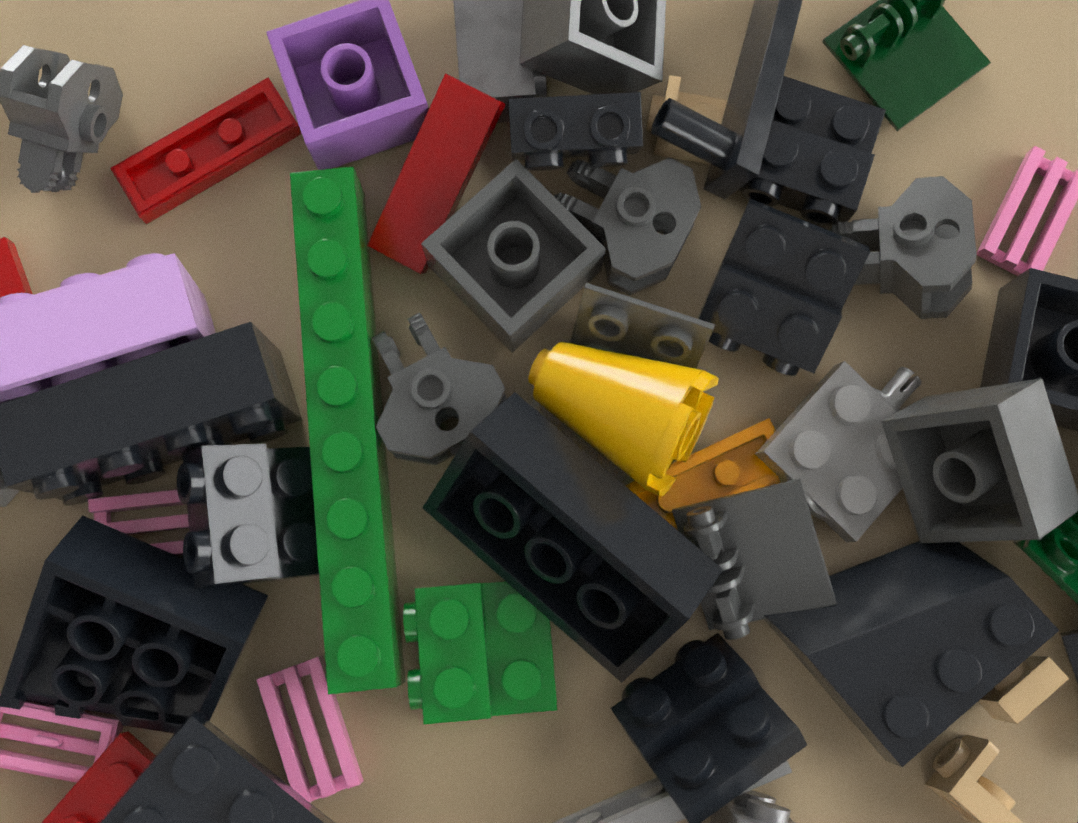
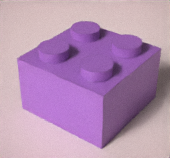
M359 0L266 32L305 144L318 170L333 169L416 139L429 109L389 0Z

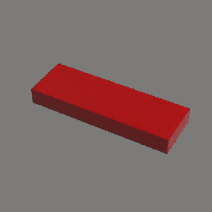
M445 73L367 244L368 247L419 274L427 273L429 266L421 243L455 213L506 105L505 103Z
M269 77L110 169L139 218L148 224L302 133L295 118Z

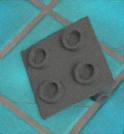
M586 283L570 343L697 369L715 324Z
M800 478L672 510L678 531L723 569L701 601L709 630H722L725 639L735 640L750 633L749 622L767 619L764 615L837 605Z

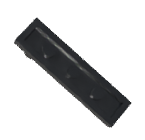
M803 0L754 1L721 124L671 98L662 104L653 121L651 128L653 135L710 163L704 190L724 200L759 175Z

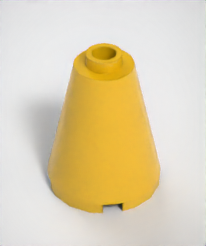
M566 342L557 343L551 351L546 348L541 350L535 358L528 376V382L534 385L533 398L536 402L644 489L658 496H664L677 479L666 474L672 461L681 460L686 463L691 455L715 398L703 391L717 386L719 380L715 375L701 369Z

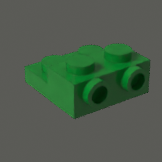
M506 581L414 588L415 602L404 603L403 625L406 643L418 642L420 669L408 670L407 685L410 710H423V725L491 719L492 716L558 710L550 620Z

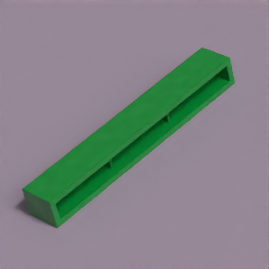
M354 167L290 173L327 690L329 695L394 688L405 683L406 680L386 445L376 428L382 415L383 407L378 349L372 337L376 336L370 252L367 246L369 240L365 193Z

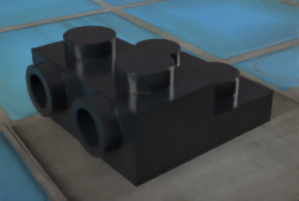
M783 76L759 175L737 191L742 192V195L747 200L750 198L770 207L779 204L799 211L805 220L816 225L832 226V224L836 225L838 222H848L858 209L875 157L872 151L886 110Z
M641 92L508 99L512 161L515 159L525 160V168L527 170L560 169L564 167L563 158L589 157L590 167L621 166L628 164L627 154H637L643 147Z
M749 198L698 316L700 320L715 324L709 342L721 349L732 352L739 351L741 344L765 353L762 358L764 364L785 375L796 376L800 368L814 374L842 319V308L870 254L869 246Z
M266 444L200 446L182 456L183 463L179 466L177 472V492L181 503L187 505L189 532L186 533L183 541V559L187 571L191 574L193 573L195 589L319 576L310 447L267 448Z
M716 633L705 642L693 640L684 644L677 652L674 664L652 679L641 677L630 682L622 693V700L610 708L688 823L703 822L807 746L798 726L760 686L753 670L719 633Z

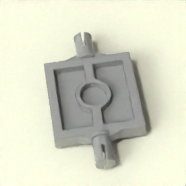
M845 361L834 365L755 453L760 460L778 475L781 483L800 478L811 515L824 520L845 542H857L903 488L881 421L900 411L902 404L921 385V380L918 376L910 378L914 372L908 368L900 367L893 378L880 391L871 387Z

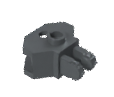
M25 45L1 67L0 103L10 121L8 135L22 139L18 159L20 168L17 169L19 171L17 177L20 178V184H23L31 193L72 190L71 187L76 186L75 182L78 180L76 175L80 173L83 153H98L99 143L103 141L109 129L119 118L123 93L114 68L70 60L67 54ZM42 67V76L38 82L39 71Z
M669 157L634 173L621 168L616 176L600 167H590L589 163L584 160L577 159L575 162L572 161L566 173L571 181L603 198L604 201L600 208L597 209L566 193L559 192L554 197L606 248L603 262L608 284L632 295L666 280L701 209L693 169Z
M943 176L916 178L892 206L878 207V218L838 222L836 225L832 224L830 231L869 246L870 251H877L870 252L854 285L880 284V294L893 293L920 319L947 318L972 289L971 267L976 262L977 256L972 200Z
M419 312L407 320L410 324L409 330L417 345L422 346L427 355L425 358L404 368L400 360L401 354L392 337L387 336L385 331L372 337L391 373V376L387 378L393 388L376 428L388 451L392 452L396 459L436 466L455 456L470 431L501 405L507 397L504 393L505 386L493 365L451 358L446 347L440 349L427 323ZM451 417L459 420L458 425L453 430L443 431L440 429L442 422Z

